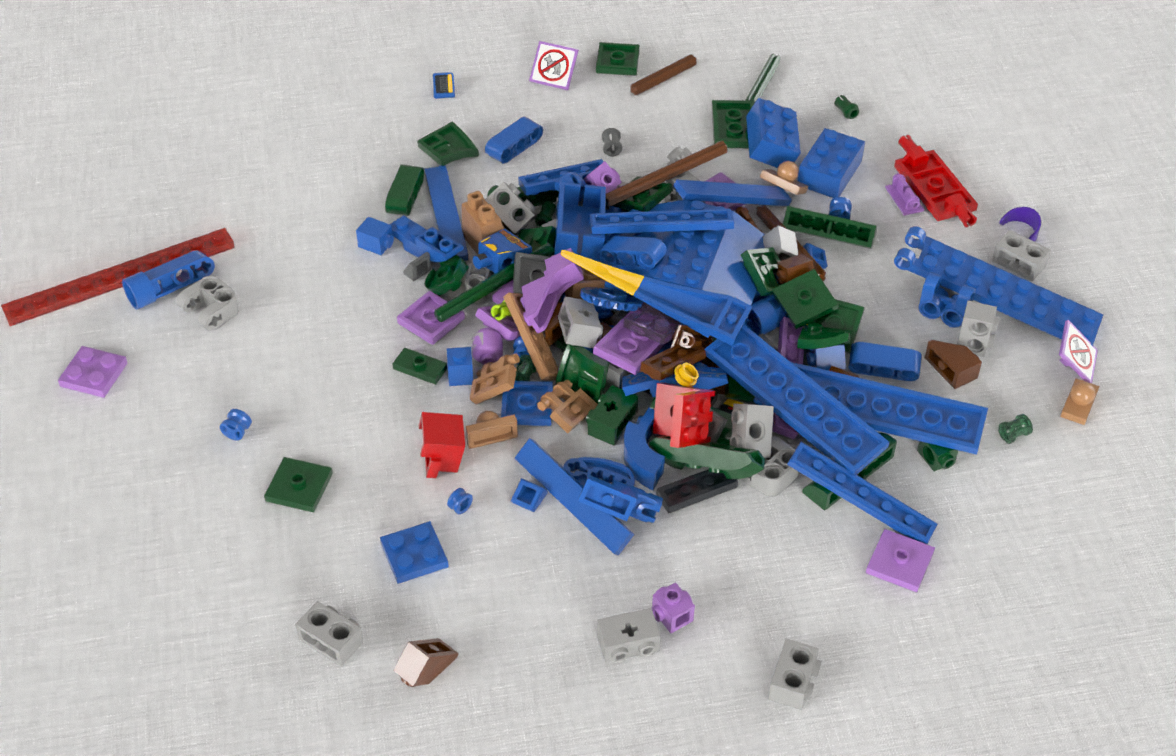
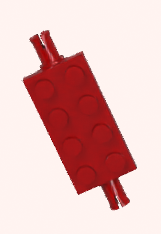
M910 135L900 137L898 144L904 149L906 155L895 160L894 167L900 175H904L905 181L937 222L957 216L965 227L973 226L977 218L972 212L977 211L978 203L934 150L925 151L920 145L917 146Z

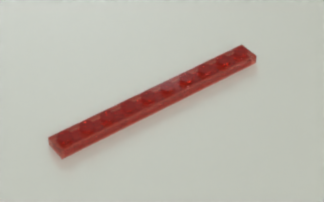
M222 228L2 304L1 307L9 326H13L122 288L123 279L141 271L151 270L192 251H201L208 257L235 248L234 241L226 228Z

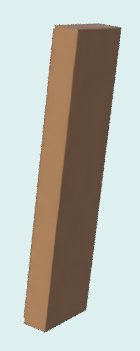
M509 292L503 298L541 380L556 381L559 368L543 333L537 334L533 326H528L524 319L523 313L526 311L520 299L523 297V294Z

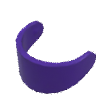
M1017 207L1008 211L999 222L1001 225L1012 221H1019L1030 225L1035 232L1028 239L1036 241L1041 227V216L1036 210L1030 207Z

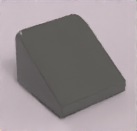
M426 252L410 262L403 271L404 275L415 281L431 270L430 254Z

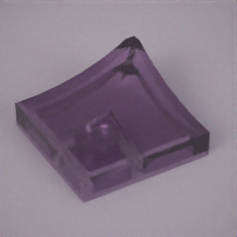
M645 302L636 311H633L624 318V327L662 345L673 339L675 330L679 327V324H682Z

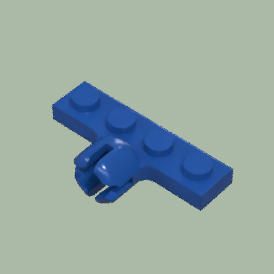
M599 159L518 177V185L526 195H536L539 192L548 190L559 191L560 182L581 184L579 201H581L584 197L585 185H587L583 179L604 161Z

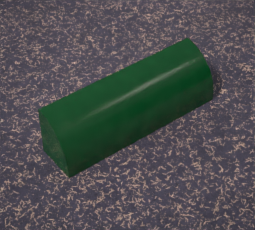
M787 206L783 225L790 231L872 249L877 233L876 225Z
M878 432L889 441V446L860 471L857 476L865 480L892 459L896 449V439L886 433ZM815 481L809 483L802 490L805 496L824 511L841 499L840 496Z

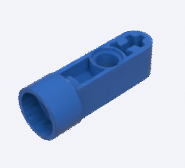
M195 250L146 272L141 271L122 280V286L130 304L134 309L138 310L156 302V299L211 275L215 264L207 255ZM182 269L181 274L176 277L178 271Z
M771 295L752 303L753 307L747 317L745 326L758 336L761 333L765 335L780 327L783 317H788L775 297Z

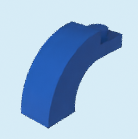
M648 408L644 416H639L636 424L628 422L624 433L623 453L625 465L632 471L634 479L646 488L654 490L664 473L665 456L654 452L647 444L653 434L655 411L652 408Z

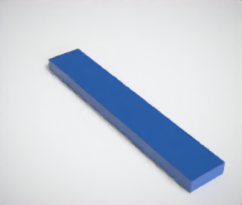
M446 166L424 168L438 231L461 244L463 250L456 255L464 261H468V251Z
M676 179L673 185L682 199L689 201L698 200L789 206L792 202L786 191L778 186Z
M731 209L590 214V226L592 234L734 229V219Z
M531 438L527 440L515 456V459L613 554L619 555L635 534L618 518L578 502L583 485L535 440Z
M803 442L799 443L787 463L788 466L908 538L928 544L938 525L856 474L853 475L846 468Z

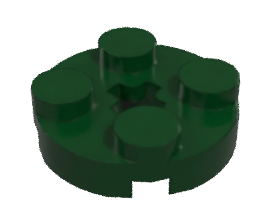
M454 255L447 261L439 262L441 267L437 271L432 269L429 272L424 283L428 291L440 297L449 290L456 291L462 285L461 279L469 269V265L458 255Z

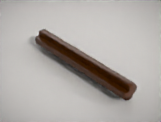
M690 54L630 85V92L636 96L695 66L697 58Z

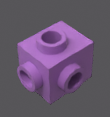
M606 161L583 179L587 185L606 187V193L617 189L616 187L622 183L618 172L610 168Z
M676 582L668 587H661L653 594L651 608L655 620L662 622L670 633L694 621L695 605L692 602L691 596L686 590H682Z

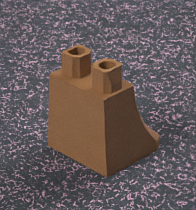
M480 191L467 195L468 201L461 204L462 231L464 239L477 255L480 240L502 229H506L514 234L495 213L492 205L486 202Z

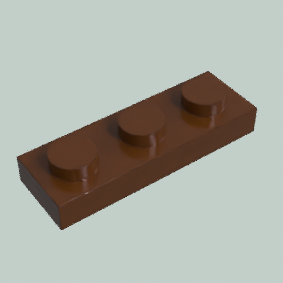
M677 344L642 361L640 371L649 375L654 380L661 381L675 374L674 370L678 365H683L684 363L693 365L705 359V348L702 346L684 348Z

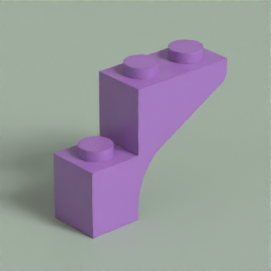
M571 248L566 250L573 253ZM561 253L545 260L546 270L544 271V277L522 286L523 297L520 299L526 311L523 313L527 325H532L537 334L547 328L561 295L575 283L584 280L581 266L566 259Z

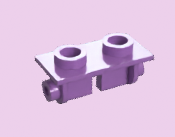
M895 174L892 184L886 185L885 188L902 214L906 216L923 212L924 208L920 204L919 197L915 196L908 186L904 175Z

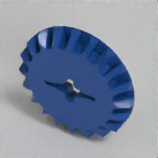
M585 287L580 292L581 298L588 303L609 309L638 311L643 306V301L611 288Z

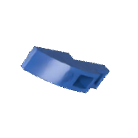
M404 215L390 224L392 225L393 236L403 243L404 250L416 257H420L428 252L430 254V261L443 262L463 250L461 244L434 227L427 230Z

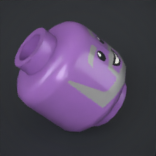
M492 328L480 329L472 337V357L483 365L488 362L494 363L499 361V358L503 356V338L501 334Z

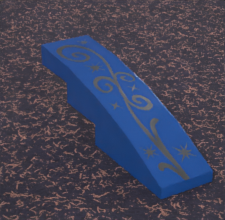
M694 366L698 371L699 377L693 388L709 390L728 384L725 370L714 367ZM643 372L622 377V388L625 396L650 389L652 397H656L657 383L680 385L675 378V374L661 381L654 380Z

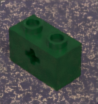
M611 385L609 390L600 396L594 410L591 409L586 417L588 435L615 446L624 433L628 422H631L638 413V396L635 394L625 396L622 389Z

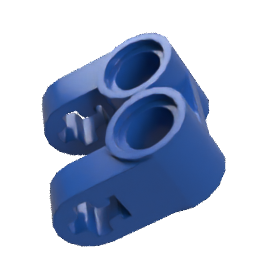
M930 272L922 289L919 303L920 313L928 319H937L941 316L942 321L949 327H960L967 301L974 300L976 288L964 284L959 295H953L949 298L948 292L940 287L942 276Z

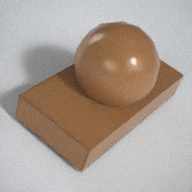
M784 161L779 165L777 171L765 169L760 174L761 179L796 195L804 194L808 189L807 185L795 180L798 177L799 169L792 161Z
M1075 378L1060 417L1085 425L1100 386Z
M484 411L477 417L476 424L466 426V440L469 449L518 437L515 414L500 418L493 411Z

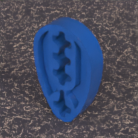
M581 457L571 458L563 466L583 486L588 475H591L598 479L601 478L608 483H612L613 479L635 487L632 471L625 465L615 461Z

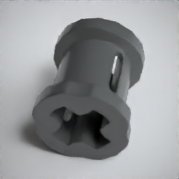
M608 128L602 133V140L605 143L603 151L610 157L617 156L622 152V144L619 142L621 133L618 129Z

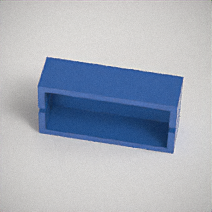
M560 182L554 255L561 253L562 250L571 248L573 253L600 262L598 251L604 246L605 234H592L590 214L605 213L606 187L585 185L583 205L578 206L581 184Z

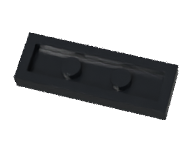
M707 469L657 488L656 495L663 498L662 505L669 514L737 488L738 480L727 479L724 473L709 472Z

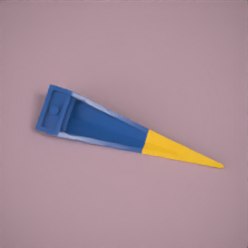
M566 250L561 251V255L682 324L687 325L707 338L713 336L731 346L753 307L730 295L660 281L618 269Z

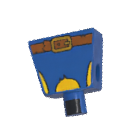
M502 229L480 240L478 255L473 257V264L477 269L486 267L496 274L514 263L516 252L529 254L532 252V247L508 230Z

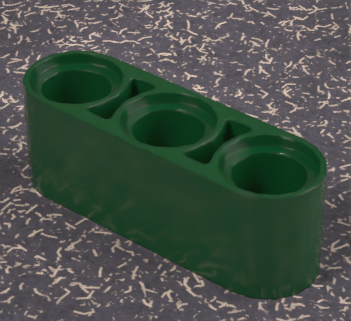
M400 165L386 197V213L410 215L423 184V167Z

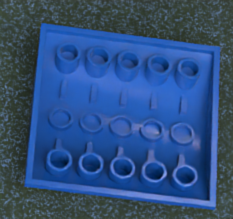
M680 200L657 204L649 212L726 208L705 204L698 200ZM731 210L734 219V229L641 232L635 234L632 237L657 238L665 244L667 252L655 267L650 270L618 269L676 285L730 295L752 306L757 287L750 273L745 269L744 261L740 254L746 250L765 248L762 237L765 234ZM607 281L605 282L604 288H611L629 294Z

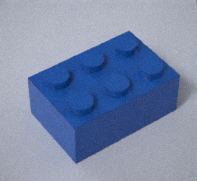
M758 98L746 116L749 158L776 168L784 161L795 163L801 154L796 111L777 105L770 100Z
M825 128L800 164L798 181L807 185L808 190L832 198L840 197L862 162L865 141Z

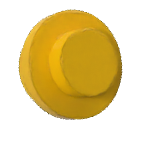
M689 363L680 364L674 370L675 378L680 385L693 387L696 384L699 374L693 365Z

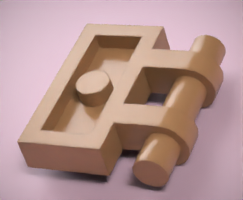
M506 354L500 357L499 361L494 363L488 362L481 369L477 370L478 378L473 380L470 400L478 404L513 389L517 370L514 364L520 362L518 354Z
M569 380L557 383L553 387V391L545 393L541 397V401L537 403V407L541 411L547 408L553 410L549 417L567 434L587 417L591 409L594 410L598 405L581 388L574 392L571 389L572 383Z

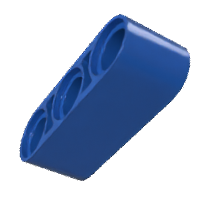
M523 116L493 136L486 143L485 153L502 164L508 163L540 140L543 134V127L528 117Z
M613 236L598 251V258L601 263L615 268L650 270L665 256L667 248L657 238Z
M855 342L851 345L848 368L857 374L902 381H916L920 377L922 354L913 349Z

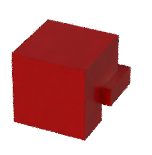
M422 412L418 428L422 429L423 435L420 457H425L426 478H437L439 471L457 473L465 450L463 415Z

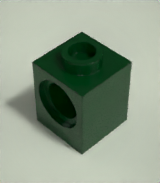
M919 441L917 451L933 472L953 466L959 451Z

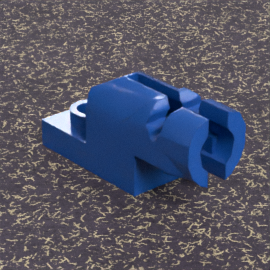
M588 475L578 497V502L624 521H627L630 516L643 522L654 523L656 512L659 513L663 498L652 493H646L642 489L632 487L615 479L610 484Z

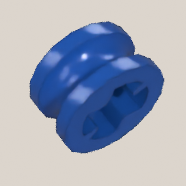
M458 488L450 495L447 506L461 515L472 504L473 496L470 493H466L463 488Z

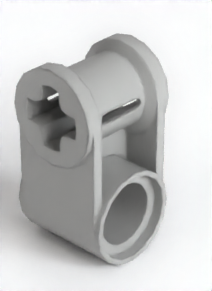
M470 262L465 279V291L494 275V273L486 267L477 269ZM486 295L485 297L481 298L480 300L476 301L471 305H481L485 303L488 295Z

